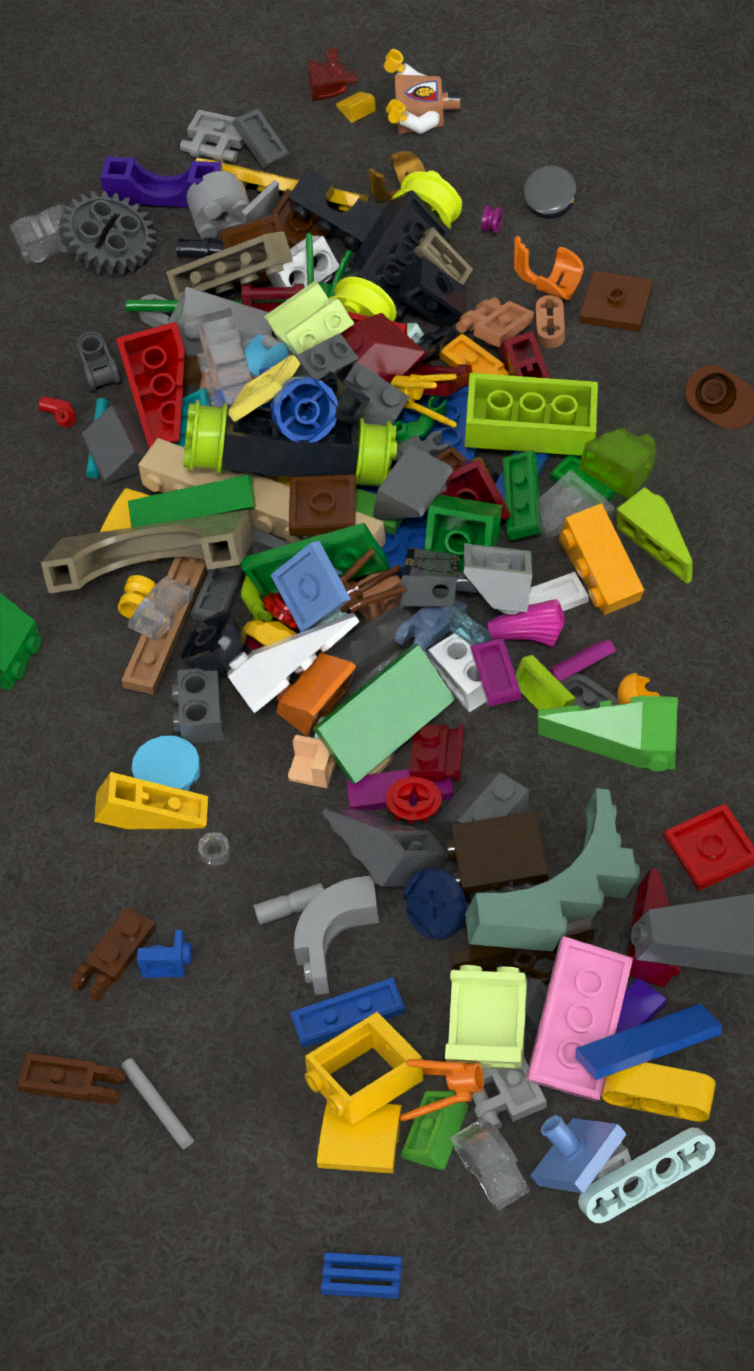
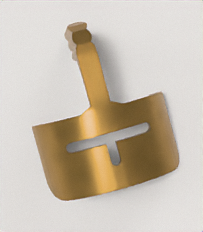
M409 151L397 152L391 155L393 170L400 185V188L397 190L387 191L384 175L375 172L373 168L369 169L371 191L376 200L380 202L390 201L394 194L401 190V184L408 174L418 171L426 172L417 155Z

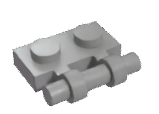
M198 109L187 128L188 137L193 138V140H182L180 150L190 153L192 157L201 158V156L213 158L214 161L235 163L238 153L229 149L231 147L242 149L245 142L233 126L235 117ZM206 142L215 143L217 145L216 147L206 145Z
M525 1058L523 1069L482 1068L484 1086L493 1082L499 1094L489 1099L484 1086L481 1092L472 1093V1098L476 1104L474 1111L479 1121L485 1123L489 1132H494L502 1127L498 1117L499 1112L507 1110L512 1122L547 1108L546 1099L539 1085L526 1081L529 1066Z

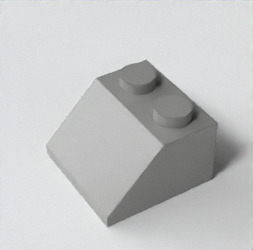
M464 543V574L492 608L499 609L500 612L505 614L527 612L532 580L531 551Z

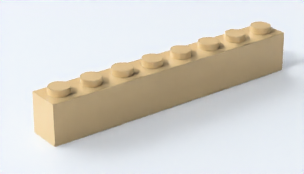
M157 438L138 464L143 486H146L151 491L162 493L250 475L252 476L256 504L255 509L248 510L252 527L281 537L290 543L319 536H290V487L251 472L238 474L230 470L222 469L223 462L221 463L220 475H216L215 469L194 467L193 471L189 472V468L183 467L184 447ZM356 512V525L365 523L382 548L386 543L384 522Z

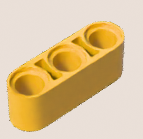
M644 1062L606 1076L601 1097L611 1105L704 1122L710 1116L716 1082L712 1077L702 1073Z

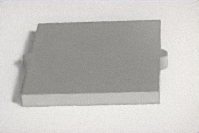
M274 180L241 212V223L272 213L280 199L279 183Z

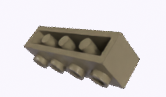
M282 231L264 234L177 267L166 273L175 300H180L186 287L205 293L214 290L216 294L224 293L234 289L232 283L240 281L241 285L259 280L257 275L259 273L266 272L268 276L283 271V265L292 262L293 258L285 233Z

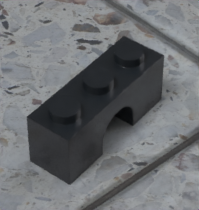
M307 168L288 196L291 212L302 220L307 218L317 223L316 226L319 230L327 235L332 233L342 238L341 241L344 245L352 250H357L382 212L359 198L348 211L336 212L332 210L327 204L334 194L333 183Z

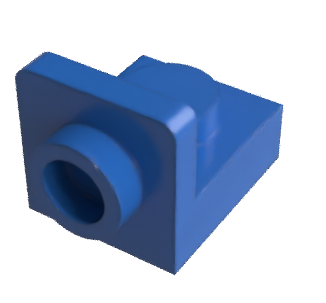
M175 930L174 947L153 945L149 948H138L137 963L142 978L185 977V966L192 963L191 942H186L183 930Z

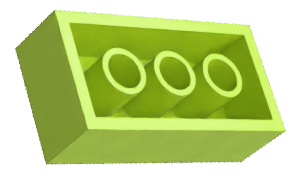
M470 373L464 447L526 452L534 450V452L593 456L597 423L598 382Z

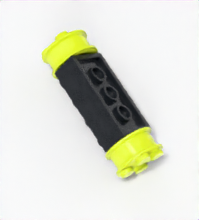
M418 171L408 174L401 184V190L396 192L337 282L334 296L328 299L337 298L340 300L347 312L370 317L383 313L393 322L395 318L400 317L408 305L399 298L401 270L420 258L414 252V249L420 245L419 241L425 237L424 233L426 230L433 227L446 241L452 234L450 230L451 222L455 221L462 211V199L456 190L435 171Z

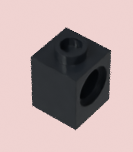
M329 371L323 382L332 389L337 398L338 407L336 406L335 417L353 426L370 401V398L352 382Z

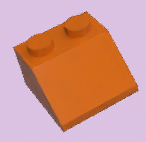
M320 653L306 670L297 673L300 678L293 686L289 684L278 694L276 699L279 703L276 713L305 736L309 737L314 731L313 728L318 724L320 717H326L350 688L356 665L350 661Z

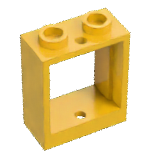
M376 1012L305 1056L307 1069L305 1079L312 1091L315 1093L320 1092L326 1098L332 1112L336 1116L342 1115L352 1126L424 1080L423 1068L411 1067L406 1064L408 1059L421 1060L422 1057ZM373 1048L393 1070L352 1096H349L330 1074Z

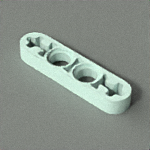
M689 1128L590 1184L584 1194L581 1193L579 1196V1208L591 1221L595 1223L606 1222L706 1165L714 1156L715 1143L701 1129ZM699 1141L697 1151L692 1153L695 1150L694 1144ZM664 1158H670L671 1164L668 1170L664 1173L656 1174L658 1162ZM638 1176L639 1181L636 1188L628 1193L623 1192L626 1180L630 1177ZM611 1190H613L614 1193L618 1196L616 1199L613 1198L615 1195L611 1192ZM601 1197V1199L599 1200L600 1207L595 1209V1207L597 1206L596 1200Z

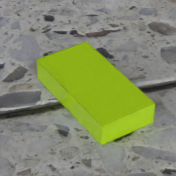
M533 655L522 658L515 676L521 693L538 710L573 705L576 698Z

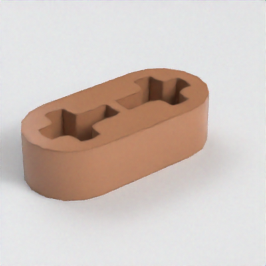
M554 295L543 296L536 302L537 340L545 348H557L562 345L565 339L563 302ZM547 308H553V316H547ZM554 327V335H548V328Z

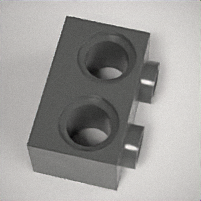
M339 333L296 355L295 357L301 364L292 377L308 376L323 382L329 371L343 377L359 357Z
M198 668L177 670L178 684H172L173 702L179 705V712H173L175 733L181 732L182 738L191 744L224 740L222 687L218 671H204Z

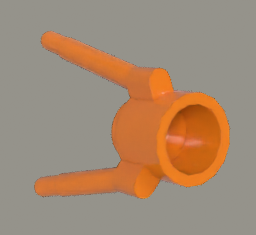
M408 1059L406 1064L411 1067L423 1068V1075L446 1076L449 1090L455 1091L456 1094L400 1115V1120L404 1122L458 1102H470L472 1100V1093L483 1090L484 1075L480 1063Z

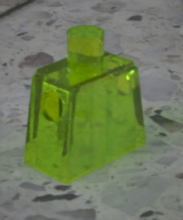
M618 428L585 443L579 469L624 497L630 498L652 472L657 454L655 441L648 434L638 437L624 428Z

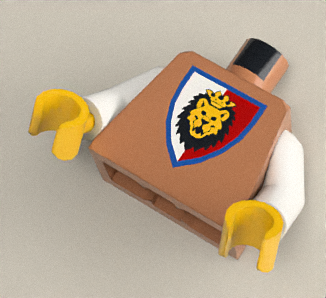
M391 49L386 55L384 68L389 73H394L395 71L398 73L395 75L396 99H392L386 108V112L389 113L388 120L391 123H397L398 134L408 132L423 134L434 127L443 126V110L461 109L460 91L442 92V81L439 76H427L417 72L406 63L401 64L403 62V55L398 50Z

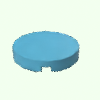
M160 736L151 739L143 744L133 757L132 773L134 778L188 791L190 790L189 786L194 781L196 783L200 776L201 764L196 748L187 740L177 736Z

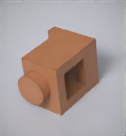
M386 570L373 573L356 584L360 586ZM393 575L362 592L363 598L402 586V580L397 575ZM397 594L396 596L363 606L358 610L374 626L379 623L378 616L383 613H389L401 602V595Z

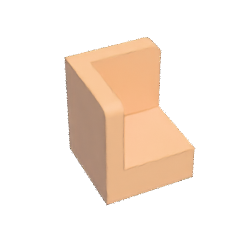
M295 735L293 739L295 757L288 774L289 780L327 788L336 761L320 739Z

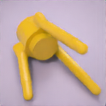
M456 374L396 375L392 379L391 385L409 396L403 408L413 409L452 428L457 427L455 421L415 403L416 400L422 397L424 389L436 388L437 384L435 382L455 380L457 378Z

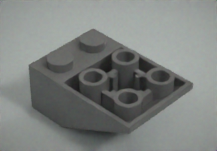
M324 809L322 812L330 822L331 829L343 838L350 847L351 854L363 863L370 872L371 879L381 887H404L408 879L416 872L432 867L440 868L449 856L430 831L403 821H397V819L367 809Z

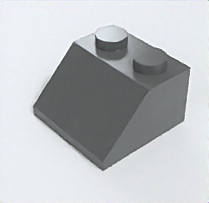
M357 361L344 377L370 398V401L359 416V418H364V423L385 425L387 421H391L393 425L409 399L408 395Z
M501 772L474 773L435 817L432 825L453 837L451 828L453 824L529 812V789Z

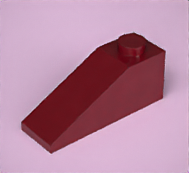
M533 331L503 340L498 352L509 376L550 378Z
M651 868L638 886L631 927L649 909L670 906L659 872L656 869ZM630 930L626 956L632 957L633 961L629 975L664 988L672 976L677 977L680 974L683 966L636 960L635 947L631 942Z

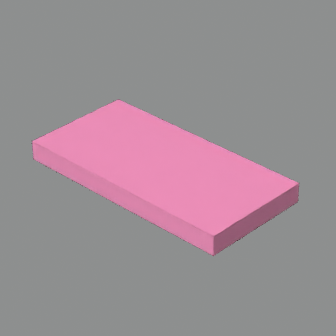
M564 936L560 939L526 1081L595 1102L600 1100L605 1077L595 1080L575 1058L576 1048L616 1033L633 961L632 957Z

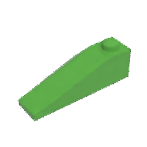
M636 696L631 697V703L613 705L612 701L608 700L601 701L600 707L584 709L579 705L539 710L538 733L539 735L639 768H649L656 772L675 769L678 697Z

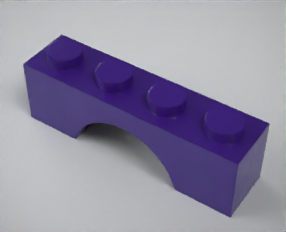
M106 157L100 179L103 191H106L109 198L118 193L120 201L127 197L130 198L129 204L189 207L187 192L194 182L195 185H198L204 181V175L223 171L221 162L192 161L189 169L180 175L161 176L143 168L135 158Z

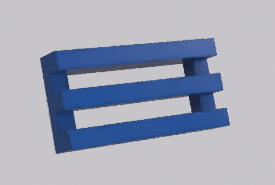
M324 1253L321 1293L322 1295L399 1299L402 1257ZM333 1266L393 1269V1271L333 1268ZM331 1278L392 1281V1286L331 1283Z

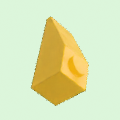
M110 772L96 794L94 822L123 829L205 828L207 825L208 796Z

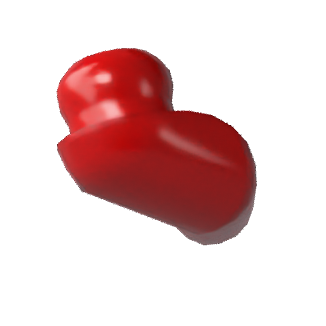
M47 396L41 397L39 410L54 414L55 420L60 427L68 428L75 423L76 414L69 401Z

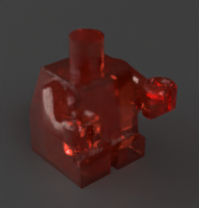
M337 48L327 49L328 62L317 63L316 60L308 61V79L312 102L330 99L346 92V83L357 82L356 71H345L343 63L337 61L339 58Z

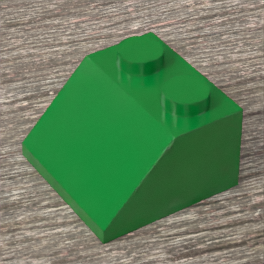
M438 495L429 505L424 550L459 556V571H464V543L491 547L497 546L502 505Z
M0 593V687L11 690L15 682L21 680L24 676L26 664L31 655L38 652L41 645V636L39 635L35 620Z

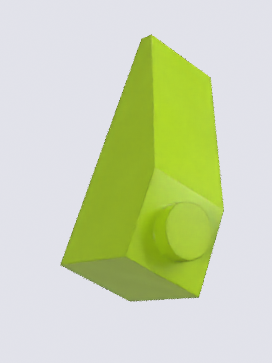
M644 487L617 508V529L688 584L692 580V559L670 508L660 495H654Z

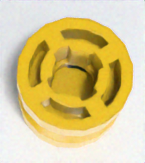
M140 575L130 576L124 587L126 594L121 596L117 608L128 619L144 621L148 619L152 608L150 602L155 600L158 586L147 577Z

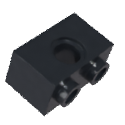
M422 256L401 270L399 298L436 325L442 327L452 324L465 313L466 287Z

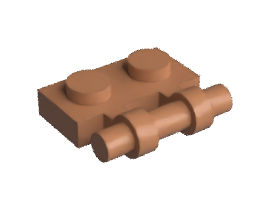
M493 297L490 300L485 299L481 301L474 311L469 310L464 313L460 321L456 323V328L460 333L474 330L473 336L484 340L489 345L500 347L503 340L514 337L531 325L535 312L511 301L500 305V301Z

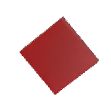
M726 803L663 832V838L698 892L754 866V845Z

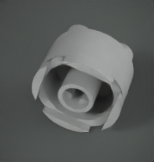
M217 171L204 175V181L198 185H195L194 182L187 192V203L196 230L202 239L204 237H212L213 240L221 239L219 230L241 224V212L250 204L243 182L238 180L235 174L226 171Z

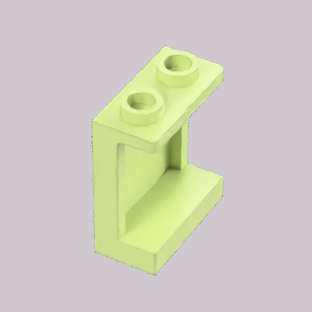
M313 281L264 316L278 340L283 342L295 355L342 333L354 324L340 300L337 298L329 300L316 281Z
M474 965L460 966V970H451L452 990L449 1041L446 1044L445 1050L446 1062H479L482 1068L523 1069L527 978L525 973H519V969L514 967H498L497 972L482 971L481 967Z

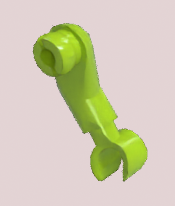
M245 575L241 589V598L249 612L253 614V621H273V615L264 610L265 605L260 597V592L249 577Z

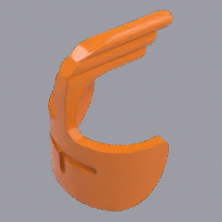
M519 236L515 237L514 269L519 277L528 283L535 284L539 292L554 295L565 300L571 299L583 277L584 267L581 259L572 251L559 247L550 277L537 276L529 268V249L526 248L525 244L521 243ZM564 275L558 287L556 284L558 283L560 277Z

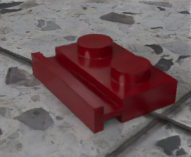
M426 725L413 735L409 767L410 777H422L430 781H445V777H455V781H461L465 739L464 725H458V729H449L448 725Z

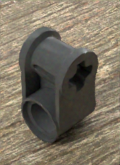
M92 331L82 334L77 340V348L90 391L94 392L97 387L112 382L115 384L121 383L115 361L110 356L102 335Z

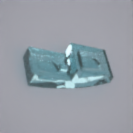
M455 606L449 610L450 630L471 646L493 641L488 630Z

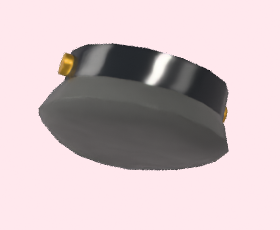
M554 165L540 167L528 176L524 184V198L531 212L538 217L555 219L564 216L570 210L572 203H574L576 183L573 176L562 167Z

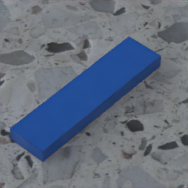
M698 1004L577 1047L575 1058L595 1080L719 1036L721 1035L722 1024L702 1004Z

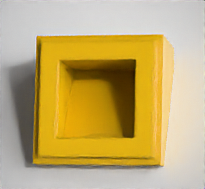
M361 91L336 103V107L351 123L376 111L374 96Z

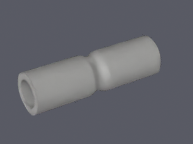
M318 883L294 891L288 896L282 895L253 905L259 925L287 917L293 912L304 911L307 905L324 890L322 884Z

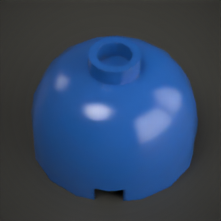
M308 376L291 377L284 382L282 389L271 400V418L276 428L290 440L298 442L297 440H309V443L317 442L325 437L335 425L337 419L335 413L338 403L332 389L321 380Z

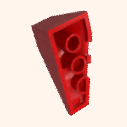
M173 322L116 338L122 364L148 448H151L157 438L173 444L179 443L185 349L177 323Z

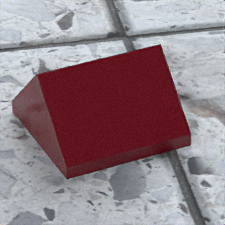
M481 457L462 461L453 466V472L436 495V497L438 495H445L502 505L501 520L512 515Z

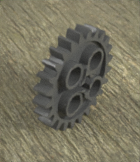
M91 191L89 199L84 194H80L79 201L72 199L70 206H65L59 223L58 235L63 236L61 245L68 246L66 253H76V263L82 260L86 261L85 269L94 265L98 274L104 268L107 269L109 276H112L114 269H117L121 275H124L126 268L131 272H135L136 265L143 267L145 259L150 258L156 242L154 240L156 231L152 230L153 221L146 220L147 212H138L139 204L130 206V198L128 197L120 201L118 193L109 198L106 191H103L101 197H98L94 191ZM114 217H118V219H116L114 227L109 230L110 223L112 222ZM107 234L104 244L100 249H97L101 238Z

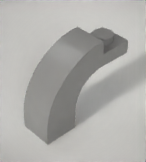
M370 876L347 879L326 888L307 905L299 918L294 935L295 956L297 965L304 966L306 983L313 982L315 995L329 994L326 953L331 941L340 932L348 928L379 923L375 885Z

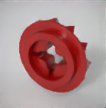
M280 592L268 593L263 600L267 611L271 612L273 617L279 619L282 623L300 630Z
M412 776L399 779L388 788L386 793L388 813H393L397 821L402 819L408 820L411 825L415 820H422L426 823L429 816H437L438 809L442 805L441 792L432 781L426 778ZM413 794H416L418 802L416 806L411 807L409 802L413 798Z

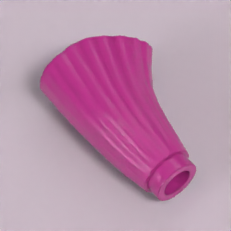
M558 599L528 605L527 612H519L518 614L504 613L495 617L494 620L488 621V631L492 640L501 638L504 640H531L553 648L566 621L561 603Z

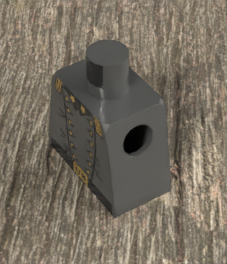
M408 548L402 574V586H406L407 591L401 593V606H454L457 591L477 593V589L466 577L464 571H459V556Z

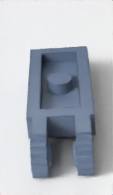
M456 600L454 606H424L398 628L395 642L403 645L412 637H415L413 645H419L423 651L430 645L434 646L464 619L467 614L468 605Z

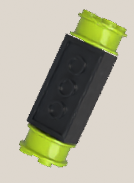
M196 400V404L189 403L183 467L189 468V472H192L194 467L215 469L216 475H220L223 455L222 469L238 474L252 472L261 473L268 477H278L279 475L303 477L356 474V488L358 485L380 487L391 472L392 460L395 461L396 426L392 425L391 421H387L385 425L364 423V418H359L358 426L357 421L351 426L337 418L330 432L317 442L309 443V440H297L298 442L287 438L276 428L271 418L270 408L257 407L234 422L228 415L227 403H223L222 408L200 405L199 400Z

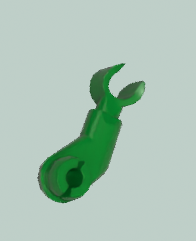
M433 395L428 401V409L444 416L447 413L446 399L441 406L434 408L439 401V396ZM421 414L418 420L403 424L402 421L394 422L393 425L396 426L395 441L400 443L417 435L420 439L424 438L436 420Z

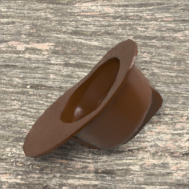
M705 365L696 369L689 376L685 385V396L689 405L717 426L725 429H739L747 426L754 419V390L745 381L727 369L718 365Z

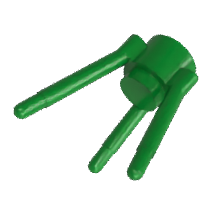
M311 233L306 234L307 286L314 281ZM347 250L342 258L332 284L318 281L327 298L334 296L335 286L349 263L352 254L350 250Z

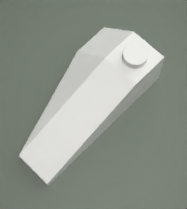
M350 613L253 650L248 655L242 652L229 663L232 669L227 672L228 678L255 713L290 684L288 682L291 678L289 675L293 671L297 674L306 670L317 658L315 653L318 650L322 652L328 650L351 630L359 620L354 613Z

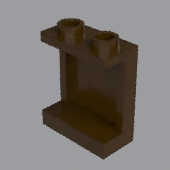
M536 811L451 825L453 838L446 839L449 860H457L458 870H453L452 876L463 889L466 903L471 902V894L475 892L534 883V886L549 881Z

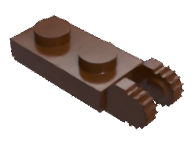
M126 907L87 957L85 963L81 964L77 969V972H75L71 979V987L77 991L83 989L96 972L99 976L91 986L88 994L95 1001L101 999L112 983L118 981L137 956L138 948H143L156 931L155 922Z
M26 1053L17 1088L19 1092L87 1102L93 1100L97 1103L117 1105V1103L119 1104L121 1094L113 1089L94 1086L95 1081L98 1079L106 1083L122 1084L125 1081L126 1073L122 1069L97 1065V1062Z

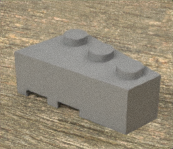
M189 287L185 288L167 323H177L185 355L192 356L243 355L247 344L257 335L263 334L265 336L269 334L272 336V329L264 318L268 312Z

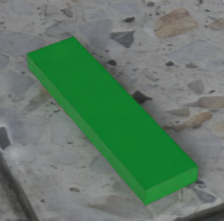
M250 475L128 501L131 527L256 508L252 476Z

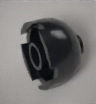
M227 611L217 612L206 618L203 622L207 626L199 633L194 629L184 641L180 650V656L191 669L198 668L204 671H218L219 676H223L232 669L229 663L242 652L246 653L248 643L245 630L239 621Z

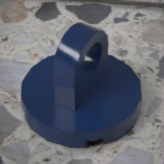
M427 868L416 872L408 879L404 889V899L407 898L408 907L405 909L412 925L423 936L430 939H444L455 935L463 927L466 919L467 904H471L474 894H471V902L466 903L463 889L451 874L440 868Z

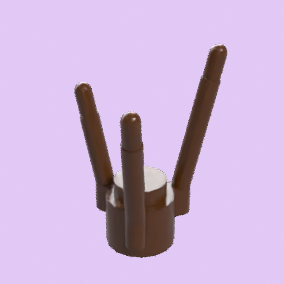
M370 548L339 577L351 598L339 608L340 611L344 613L350 609L353 613L363 606L406 592L407 587L400 586L363 598L362 592L399 572L401 566L396 565L360 586L356 584L354 579L347 582L374 555L375 550Z

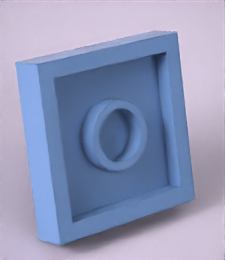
M320 541L309 543L270 575L301 632L317 626L351 599L338 576L342 572L334 569Z
M554 1115L547 1119L541 1127V1133L553 1145L530 1177L541 1187L584 1194L627 1134L618 1124L572 1118L569 1124L566 1125L560 1116Z

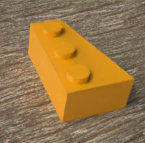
M601 503L566 517L558 541L586 585L593 605L596 608L599 607L603 615H606L640 601L644 588L603 504Z

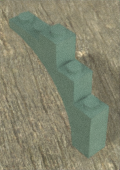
M596 788L585 808L586 832L582 852L569 868L553 879L529 889L506 893L475 894L465 913L469 944L553 952L560 938L566 934L567 922L590 917L592 921L597 911L602 909L604 897H627L633 885H636L639 880L640 870L638 864H635L633 849L621 848V836L616 832L615 825L617 811L616 806L612 804L610 790Z

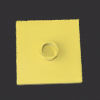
M290 355L245 384L228 410V415L236 422L262 404L270 402L275 394L282 389L284 382L296 372L301 364L294 355Z

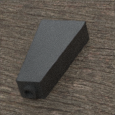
M754 894L649 909L631 927V942L635 947L636 960L754 975Z

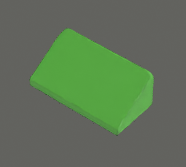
M426 1091L420 1107L453 1096L456 1092ZM458 1102L415 1118L400 1156L419 1164L444 1170L467 1112L468 1104L466 1102Z

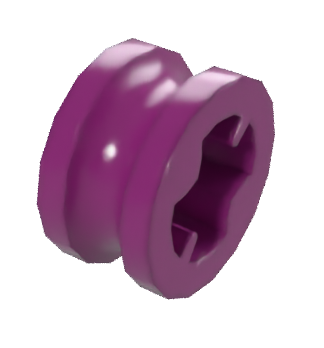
M486 205L482 217L483 232H488L491 229L494 234L499 233L503 220L502 207H497L494 210L491 205Z

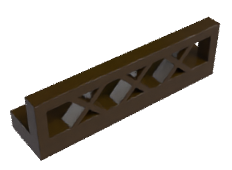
M590 917L567 922V930L564 937L596 946L594 927ZM559 942L553 952L484 945L449 952L451 970H460V966L463 965L479 966L482 968V971L497 972L498 967H514L525 973L526 978L529 975L531 978L539 979L544 985H547L550 982L552 972L542 974L534 970L533 967L538 960L544 958L555 962Z

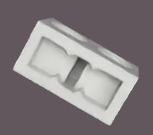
M312 236L313 257H317L314 281L326 283L333 277L332 273L338 269L339 264L324 237ZM306 238L290 249L293 261L284 264L283 271L268 275L274 287H294L295 283H304L305 287L307 286ZM291 272H293L294 274V282L292 285H290L289 283V275Z
M460 629L428 649L429 661L448 689L468 712H471L486 702L480 681H474L479 680L470 649V646L479 643L474 638L469 639Z

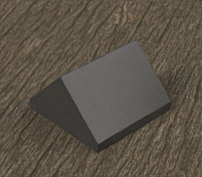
M111 405L82 432V439L105 484L140 474L138 464L149 451L138 415Z
M409 444L377 491L373 517L378 520L422 517L453 472L452 467Z

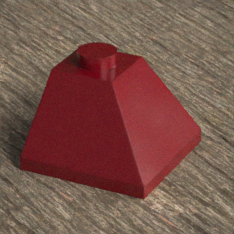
M383 313L355 322L342 334L343 338L359 357L357 362L390 384L396 375L405 376L426 355V352Z

